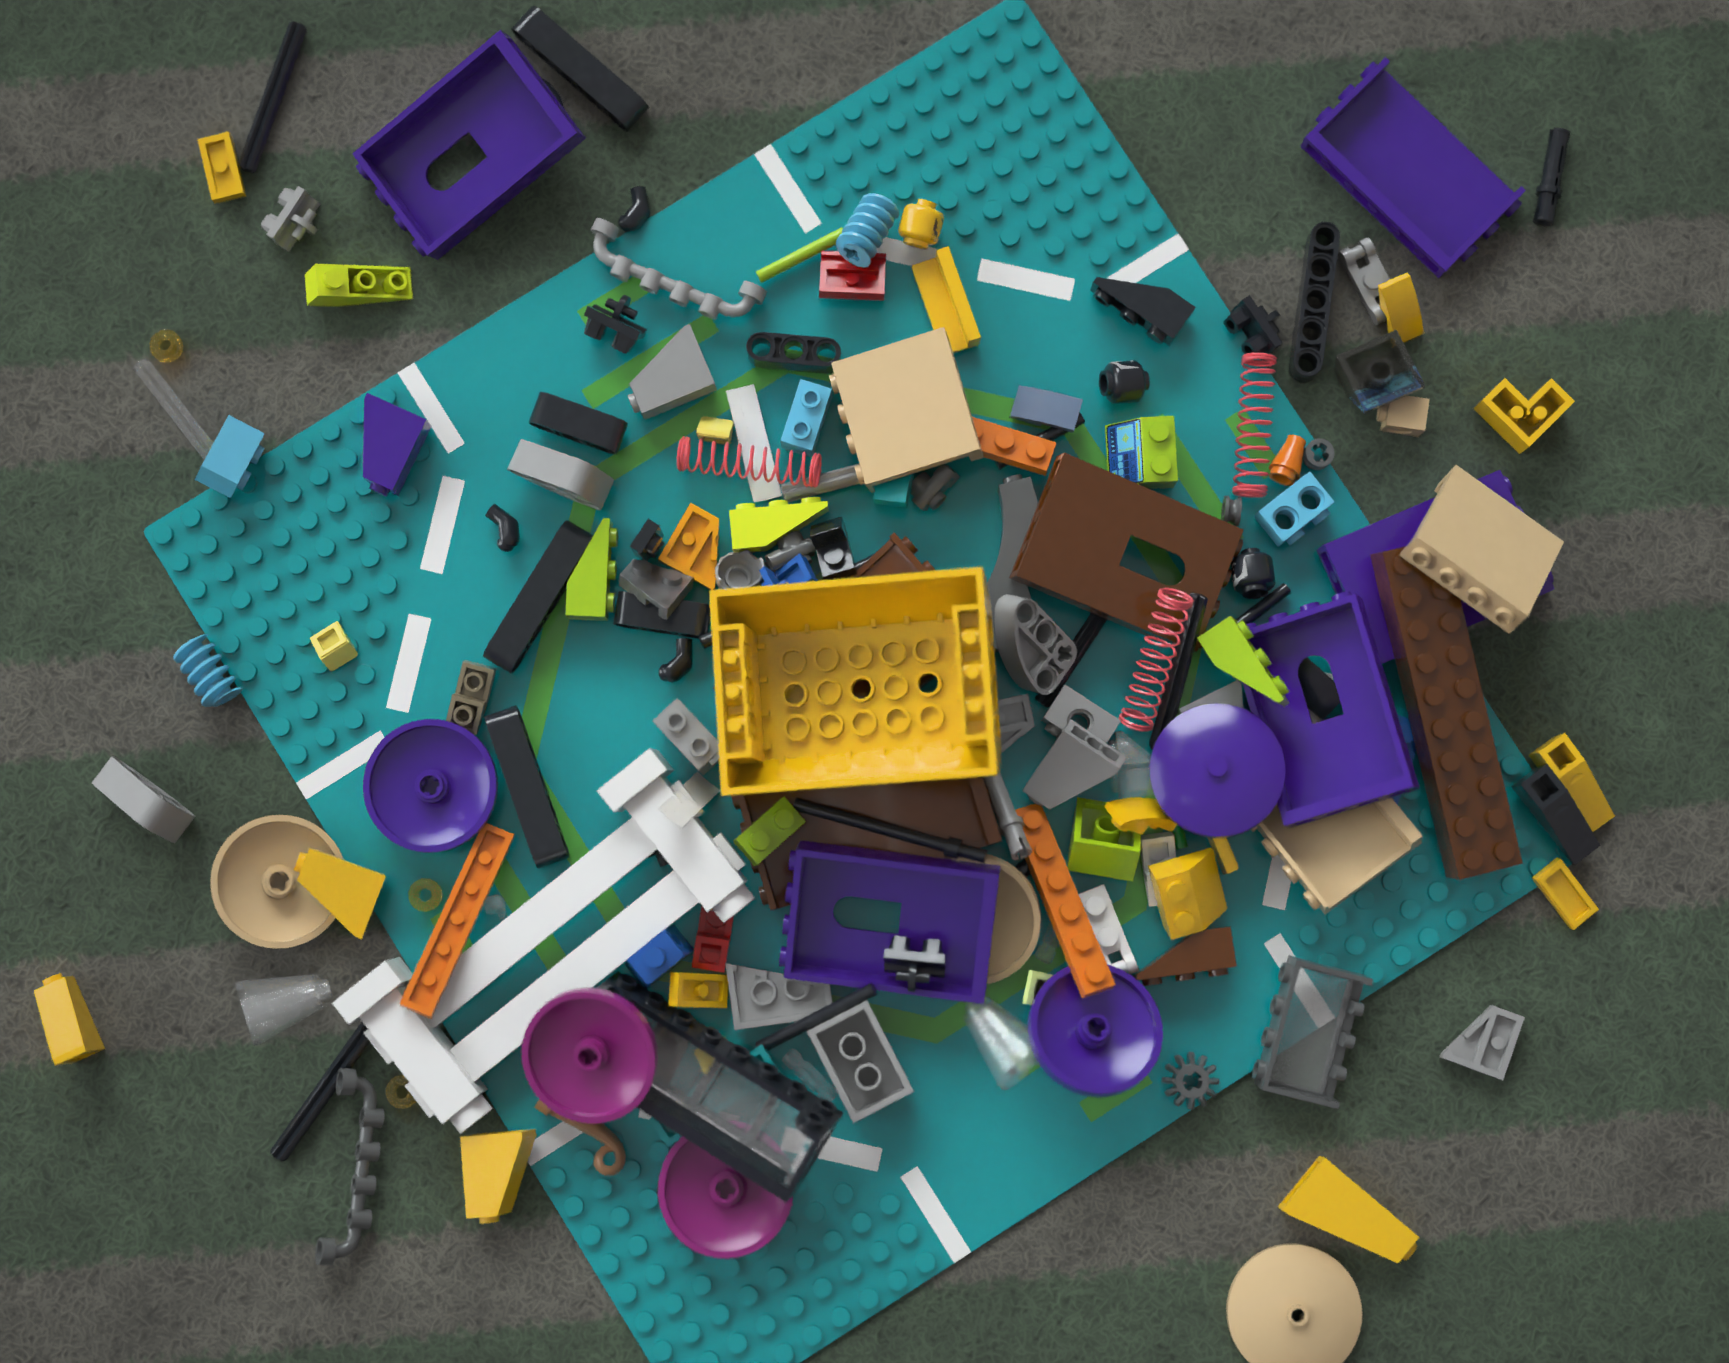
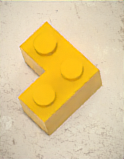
M1504 378L1473 409L1520 454L1530 447L1575 401L1552 378L1541 386L1528 400Z

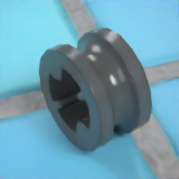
M1323 438L1314 439L1304 448L1302 460L1309 469L1322 470L1333 461L1335 456L1334 448L1329 441ZM1313 448L1315 451L1316 449L1321 448L1323 450L1322 456L1325 458V461H1323V458H1321L1319 461H1315L1313 459L1315 453L1311 451V449Z
M1225 495L1222 503L1221 520L1232 522L1234 526H1239L1242 512V497H1236L1235 500H1232L1229 496Z

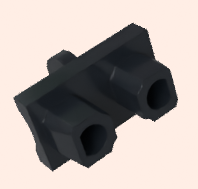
M623 295L619 302L611 298L607 299L605 307L614 310V313L597 304H594L592 307L587 306L584 316L588 317L584 334L594 339L602 340L609 327L617 331L612 347L625 354L630 353L637 340L644 338L647 329L624 318L626 316L635 320L638 311L629 307L631 298Z
M1250 295L1242 299L1223 321V324L1230 333L1235 334L1243 330L1248 337V340L1241 345L1244 354H1272L1283 343L1277 335L1280 330L1274 323L1281 316L1279 312L1275 310L1268 314L1262 305L1259 307L1256 305Z
M894 935L889 949L885 948L884 972L896 973L897 981H907L908 992H915L916 983L929 984L930 977H945V954H943L941 940H924L923 952L910 951V938Z

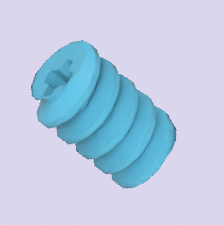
M876 193L866 194L862 197L853 215L849 218L848 224L845 225L842 233L836 240L838 252L849 263L861 268L870 265L871 258L876 255L877 248L883 243L882 239L888 235V229L892 228L894 219H897L899 216V210L892 200Z
M203 634L183 644L176 651L173 659L176 663H183L180 666V671L183 674H189L187 682L190 685H196L194 693L197 696H203L201 699L202 706L217 707L236 697L243 689L242 687L230 688V685L236 678L235 676L223 677V674L229 667L228 665L216 666V663L222 656L221 654L210 656L209 653L213 650L215 644L203 645L202 642L208 636V634Z

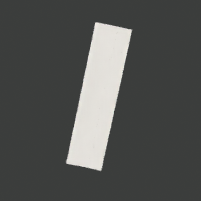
M753 384L726 390L738 442L742 444L741 454L745 470H747L751 446L754 445L753 472L755 478L758 476L763 461L764 447H767L766 474L767 478L770 479L774 469V462L755 386ZM749 471L747 478L754 503L782 496L776 473L772 481L767 483L763 472L761 477L754 481Z
M699 772L695 773L684 784V787L698 806L687 799L678 789L674 794L680 802L672 795L658 808L666 818L681 829L720 791Z

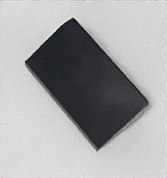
M1306 658L1299 666V679L1308 708L1323 721L1340 703L1335 682L1309 658Z

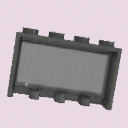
M1288 955L1287 962H1283L1280 967L1278 979L1281 985L1278 995L1275 994L1270 1004L1271 1022L1262 1034L1261 1046L1264 1048L1261 1059H1257L1253 1067L1252 1077L1255 1079L1254 1084L1264 1091L1339 1109L1340 1102L1333 1098L1337 1080L1344 1081L1347 1075V1069L1342 1066L1346 1048L1353 1049L1356 1037L1350 1033L1354 1017H1361L1364 1012V1004L1359 1001L1363 984L1372 986L1373 979L1364 974Z

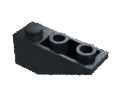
M1096 277L1090 289L1094 293L1093 297L1099 303L1106 307L1112 305L1120 311V316L1131 325L1139 324L1147 330L1146 334L1149 338L1158 344L1164 342L1168 346L1173 342L1196 308L1169 288Z
M1548 764L1537 766L1511 786L1573 866L1601 846L1569 791Z

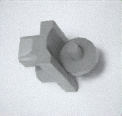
M299 186L296 190L284 188L278 197V203L284 207L278 217L273 214L266 215L261 223V227L267 232L266 235L288 252L297 240L300 241L305 231L311 235H315L318 231L311 222L317 215L315 212L320 203Z

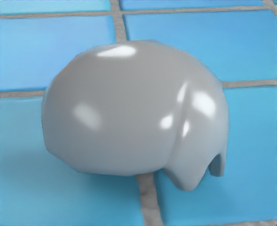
M749 550L730 552L721 557L715 567L717 586L719 589L762 586L764 580L759 570L765 566L763 558L755 557Z

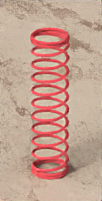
M1246 353L1241 357V365L1247 371L1243 372L1240 378L1247 383L1239 388L1241 393L1246 396L1238 401L1246 409L1239 411L1237 414L1245 422L1238 424L1236 427L1244 435L1236 438L1235 441L1242 448L1237 449L1234 453L1238 458L1242 459L1234 464V468L1242 473L1233 477L1234 482L1239 485L1232 488V493L1241 497L1258 498L1268 494L1267 485L1246 484L1237 481L1236 478L1246 475L1268 476L1269 474L1267 472L1246 471L1238 468L1237 465L1247 462L1269 463L1270 461L1268 459L1246 458L1239 455L1238 452L1249 449L1267 451L1271 448L1269 446L1246 445L1239 442V439L1250 436L1269 438L1272 435L1269 433H1250L1240 429V426L1252 423L1271 425L1273 422L1270 420H1250L1242 417L1241 413L1247 411L1272 412L1273 409L1270 407H1250L1241 402L1248 398L1273 399L1274 396L1270 394H1250L1242 389L1250 385L1271 387L1275 383L1270 381L1254 382L1245 379L1243 376L1252 372L1274 374L1276 372L1274 369H1253L1246 365L1258 367L1273 366L1277 363V358L1267 353Z
M683 436L679 441L676 462L679 472H684L688 469L690 473H693L699 465V469L704 475L708 473L712 466V471L716 476H719L725 468V473L729 478L737 470L741 479H745L750 471L754 481H757L763 472L767 483L772 481L776 473L777 481L780 484L786 481L788 475L793 486L798 484L801 476L806 488L810 486L815 489L819 484L822 466L820 453H814L812 456L809 483L806 484V452H803L799 475L794 483L792 478L793 450H790L786 474L781 481L779 476L780 448L777 449L775 466L770 479H768L766 474L767 447H764L762 465L758 476L755 478L753 472L754 445L750 449V460L746 473L742 476L740 469L741 443L738 444L734 469L729 475L727 467L728 441L725 443L724 459L718 473H716L714 465L715 440L712 442L711 458L706 471H703L701 462L703 439L699 440L698 458L692 470L689 466L691 439L688 436Z
M1159 589L1157 595L1160 599L1155 602L1163 608L1182 611L1185 614L1184 619L1177 620L1162 612H1152L1151 614L1158 620L1178 623L1182 628L1181 631L1173 632L1158 624L1148 625V628L1154 632L1174 635L1178 640L1177 643L1169 644L1153 636L1144 637V640L1152 645L1170 647L1174 654L1172 656H1165L1153 649H1140V652L1145 656L1167 660L1170 666L1163 669L1149 661H1136L1137 665L1141 668L1163 672L1166 675L1165 680L1159 681L1155 677L1142 672H1134L1132 674L1134 678L1140 681L1160 684L1162 691L1156 693L1139 684L1129 685V688L1136 693L1156 696L1158 703L1152 705L1139 697H1125L1128 703L1139 707L1152 708L1155 713L1153 716H1147L1132 708H1122V713H1120L1118 718L1124 726L1136 731L1148 732L1153 730L1154 723L1151 719L1158 715L1155 707L1161 704L1162 701L1159 695L1166 690L1162 683L1169 680V675L1166 671L1173 667L1170 659L1177 655L1174 647L1181 642L1178 634L1183 633L1185 630L1181 622L1188 620L1189 616L1185 610L1191 608L1194 602L1190 595L1177 589ZM1164 594L1174 595L1188 602L1175 600ZM1153 627H1157V628L1163 629V630H1165V631H1161V630L1155 629V628H1153ZM1149 639L1156 640V641H1159V642H1161V643H1156V642H1153V641H1151V640H1149ZM1145 651L1155 653V654H1157V655H1159V656L1149 654V653H1147V652H1145ZM1141 663L1148 664V665H1151V666L1156 667V668L1148 667V666L1142 665ZM1137 675L1145 676V677H1148V678H1150V679H1152V680H1147V679L1141 678V677H1139V676H1137ZM1133 687H1138V688L1144 689V690H1146V691H1148V692H1143V691L1137 690V689H1135V688H1133ZM1129 699H1135L1145 704L1136 703ZM1123 717L1139 719L1149 726L1134 724Z

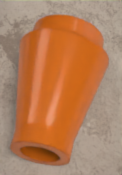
M1288 435L1286 442L1269 465V477L1274 482L1291 486L1295 480L1300 478L1303 452L1306 441L1302 437Z

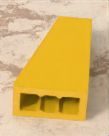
M1320 1155L1278 1206L1280 1210L1292 1217L1396 1263H1399L1402 1259L1406 1261L1417 1249L1415 1242L1419 1239L1418 1235L1330 1161Z

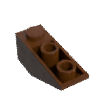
M1231 926L1206 929L1187 935L1136 972L1133 977L1137 980H1142L1143 986L1162 984V977L1175 975L1176 981L1196 979L1195 972L1208 971L1209 977L1229 974L1228 968L1237 967Z

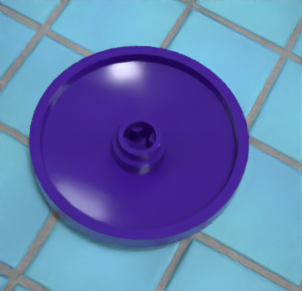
M1206 704L1183 712L1163 729L1152 751L1150 781L1159 806L1176 825L1198 836L1228 838L1250 831L1263 822L1273 811L1280 799L1284 786L1285 760L1277 737L1259 717L1233 705Z
M423 719L409 722L390 732L372 752L363 777L364 801L368 814L375 826L395 844L423 853L448 851L471 840L486 825L494 810L498 795L496 767L485 745L467 729L455 723L439 719Z
M1108 965L1116 984L1112 989L1082 998L1068 966L1055 973L1044 983L1036 994L1029 1011V1042L1039 1065L1056 1083L1067 1090L1083 1096L1110 1097L1132 1089L1152 1070L1162 1048V1020L1151 994L1132 975L1111 965Z

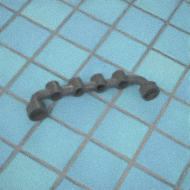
M340 1068L336 1079V1092L338 1095L353 1096L356 1089L362 1092L364 1096L363 1107L359 1114V1141H357L355 1147L356 1168L351 1181V1208L347 1214L348 1233L346 1240L340 1245H336L334 1238L320 1237L318 1239L315 1250L317 1265L332 1266L335 1259L351 1254L359 1244L362 1229L369 1230L372 1223L371 1209H364L366 1196H373L376 1190V1177L368 1175L370 1162H377L379 1160L380 1143L372 1140L374 1128H382L384 1109L376 1108L377 1092L373 1084L366 1078L357 1076L355 1069Z

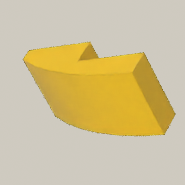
M1408 272L1378 285L1380 309L1387 318L1388 337L1391 343L1397 346L1424 334L1417 295Z
M1142 797L1122 798L1108 801L1104 806L1113 817L1111 819L1113 825L1123 832L1129 830L1142 835L1148 827L1155 830L1159 827L1172 832L1177 826L1163 812L1156 799Z

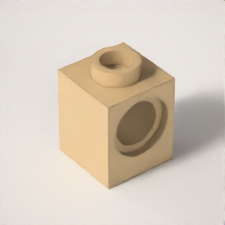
M1405 395L1378 407L1376 420L1381 422L1380 431L1419 437L1426 429L1429 399Z

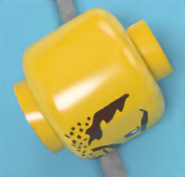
M918 199L917 204H907L904 207L898 228L899 235L904 238V244L927 250L929 245H935L938 242L944 216L936 210V203Z

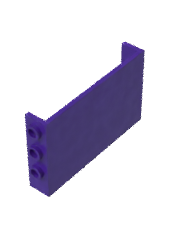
M1385 57L1378 65L1372 62L1362 72L1360 77L1363 80L1356 87L1350 84L1339 95L1338 99L1341 102L1334 109L1328 106L1315 120L1319 124L1305 136L1300 147L1439 279L1459 258L1465 262L1478 249L1474 243L1481 236L1487 240L1500 227L1496 221L1503 214L1509 218L1523 204L1519 198L1526 190L1521 186L1514 193L1385 70L1390 63Z

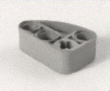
M520 439L507 468L513 474L538 486L597 510L602 509L614 483L613 478L586 461L524 439Z
M1009 594L1003 595L998 599L995 605V633L999 653L1006 670L1020 688L1044 695L1052 693L1074 663L1077 656L1076 645L1033 600Z
M111 756L92 781V784L138 824L174 844L196 817L161 788L114 756Z

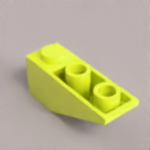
M315 264L305 273L307 306L337 307L413 299L410 267Z
M807 497L801 499L799 504H788V500H775L768 502L769 506L756 507L755 503L736 505L735 510H729L733 552L749 550L751 553L768 551L777 545V542L783 536L793 531H799L827 513L828 501H821V497Z

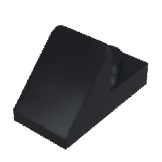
M843 517L811 525L810 538L817 552L824 581L837 580L857 574Z

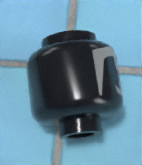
M1135 360L1110 362L1099 375L1101 395L1106 396L1107 400L1112 404L1139 402L1150 385L1148 372L1144 371L1142 365Z
M1247 548L1242 550L1241 554L1231 562L1233 588L1236 592L1242 594L1244 598L1259 599L1268 595V591L1274 587L1276 581L1273 559L1267 553L1260 552L1258 548Z

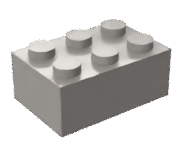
M867 1000L807 1031L853 1123L914 1092Z

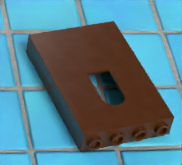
M1062 453L1056 456L1009 578L1145 636L1157 637L1169 644H1176L1177 638L1174 635L1160 634L1148 628L1149 624H1158L1173 632L1180 631L1181 626L1178 623L1161 621L1152 616V612H1162L1177 620L1183 619L1184 616L1182 611L1166 609L1156 604L1155 601L1160 599L1157 595L1159 589L1172 588L1185 592L1188 595L1190 593L1205 595L1208 598L1198 637L1205 633L1209 619L1214 618L1219 609L1220 600H1217L1220 590L1225 588L1230 580L1232 570L1229 567L1232 559L1238 556L1243 546V540L1240 539L1243 529L1072 455ZM1132 535L1178 555L1185 566L1182 580L1176 585L1168 586L1120 566L1119 564L1130 536ZM1164 594L1172 599L1187 602L1180 597ZM1153 627V628H1155V629H1158V630H1161V631H1165V630H1163V629H1160V628H1157V627ZM1198 639L1194 652H1197L1198 648H1202V645Z

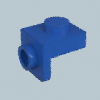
M800 553L775 572L765 566L759 570L764 580L762 586L818 581L807 558Z

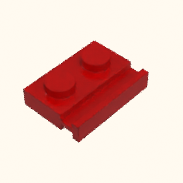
M821 251L819 298L884 301L886 253H876L871 258L870 265L861 268L849 263L838 251Z

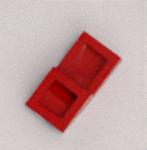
M701 906L691 968L725 972L734 916L723 923L713 909L707 912Z

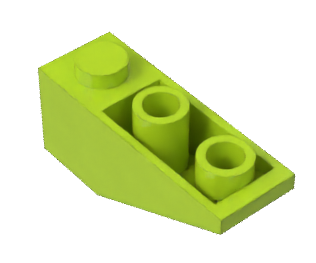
M610 518L602 519L567 582L565 615L569 620L608 621L609 612L614 613L615 593H610V580H616L617 562L616 560H611L612 547L618 546V528H613Z
M1229 616L1197 637L1216 667L1285 707L1289 704L1285 696L1289 693L1287 686L1279 675L1273 678L1267 668L1271 665V662L1261 647L1256 650L1249 639L1254 637L1244 620L1238 622L1235 618Z

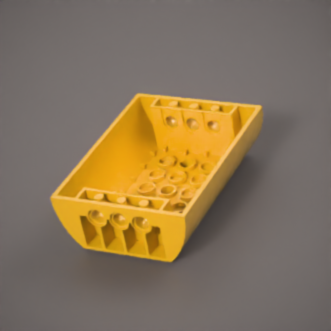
M982 567L709 590L722 795L999 774L1001 766V733L993 622L989 591ZM925 675H934L938 680V687L932 693H924L920 689V680ZM860 680H866L871 685L870 694L863 699L856 698L853 694V686ZM799 685L804 690V698L797 704H791L787 700V691L790 687Z

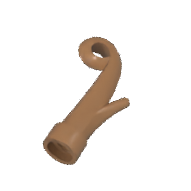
M540 1099L534 1106L536 1110L546 1116L549 1114L604 1144L594 1156V1166L600 1174L613 1176L622 1170L626 1157L623 1144L603 1123H582L567 1119L552 1111ZM613 1152L615 1157L614 1164L612 1166L605 1165L603 1156Z

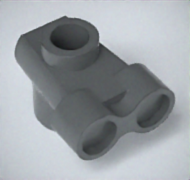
M940 465L932 477L926 472H922L913 480L910 494L914 497L912 501L921 510L926 512L931 508L934 511L940 507L947 497L944 492L949 487L951 488L961 477L949 465Z
M793 531L783 536L777 542L778 550L765 555L766 562H764V565L775 572L799 553L806 557L809 564H811V557L815 555L816 549L810 538L804 539L800 531Z

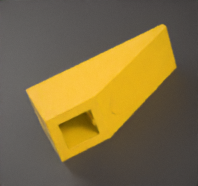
M1566 733L1554 736L1529 754V757L1536 766L1548 764L1569 791L1592 832L1615 817L1588 764Z

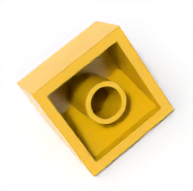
M1212 847L1148 866L1162 925L1171 940L1204 931L1227 910Z

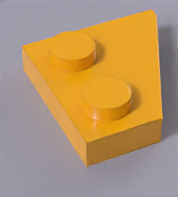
M690 503L660 554L658 561L682 574L694 577L693 581L709 590H715L719 518Z

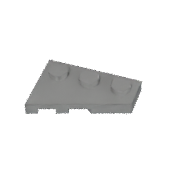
M726 963L735 1030L795 1022L833 1003L830 984L783 978L784 974Z

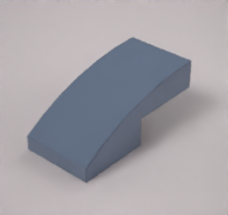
M1019 385L1010 418L1037 426L1044 424L1073 433L1083 399Z

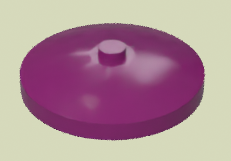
M578 988L565 991L553 997L533 1016L523 1037L522 1064L530 1087L537 1097L552 1111L577 1122L605 1123L628 1114L646 1096L656 1077L658 1048L648 1021L633 1004L610 991L597 988Z
M725 1120L744 1133H748L753 1126L744 1122ZM760 1129L756 1136L757 1141L787 1159L776 1141ZM681 1137L666 1156L658 1181L660 1209L672 1233L690 1249L715 1258L745 1256L768 1244L785 1224L794 1198L793 1195L787 1203L684 1137Z

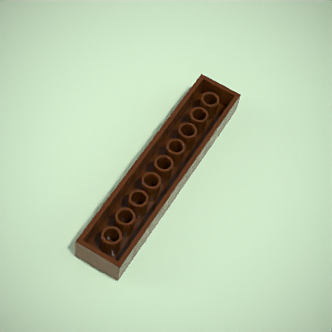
M1406 546L1370 554L1446 877L1461 880L1523 864L1461 599L1401 557L1399 554Z

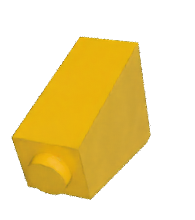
M310 847L307 854L300 852L293 870L299 873L297 881L355 937L362 939L386 875Z
M59 973L42 981L44 986L34 990L54 1065L76 1063L104 1050L105 1047L75 977H63Z
M536 1129L476 1133L460 1137L466 1218H479L480 1224L494 1223L500 1221V1215L512 1212L536 1138Z

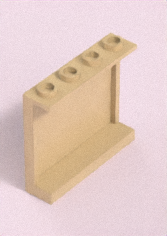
M944 327L831 363L834 374L829 375L830 383L834 393H840L842 404L837 405L839 415L843 424L848 423L851 432L850 435H846L847 443L851 454L857 453L860 464L855 466L856 475L860 485L865 484L871 493L875 492L874 486L967 456H969L971 461L984 457L949 336Z
M1455 465L1438 483L1434 490L1437 493L1412 541L1399 555L1510 634L1528 617L1564 541L1462 468Z
M1392 798L1293 828L1284 826L1278 804H1276L1269 816L1258 826L1251 829L1252 832L1258 829L1265 838L1262 844L1273 858L1278 855L1284 862L1285 866L1282 869L1293 884L1299 881L1306 890L1303 896L1314 910L1320 908L1324 914L1331 911L1422 843L1423 837Z

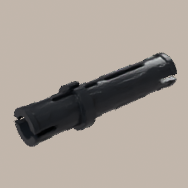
M1553 128L1549 131L1540 185L1536 188L1535 194L1538 198L1533 223L1539 226L1549 227L1554 225L1556 205L1558 199L1562 196L1563 190L1560 188L1571 134L1569 130L1564 128Z

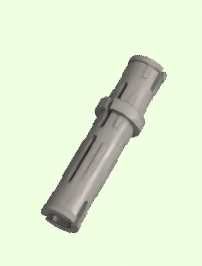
M1001 773L983 776L993 810L999 822V833L1005 837L1012 859L1018 860V853L1021 859L1029 856L1032 853V848L1023 831V819L1021 816H1017Z

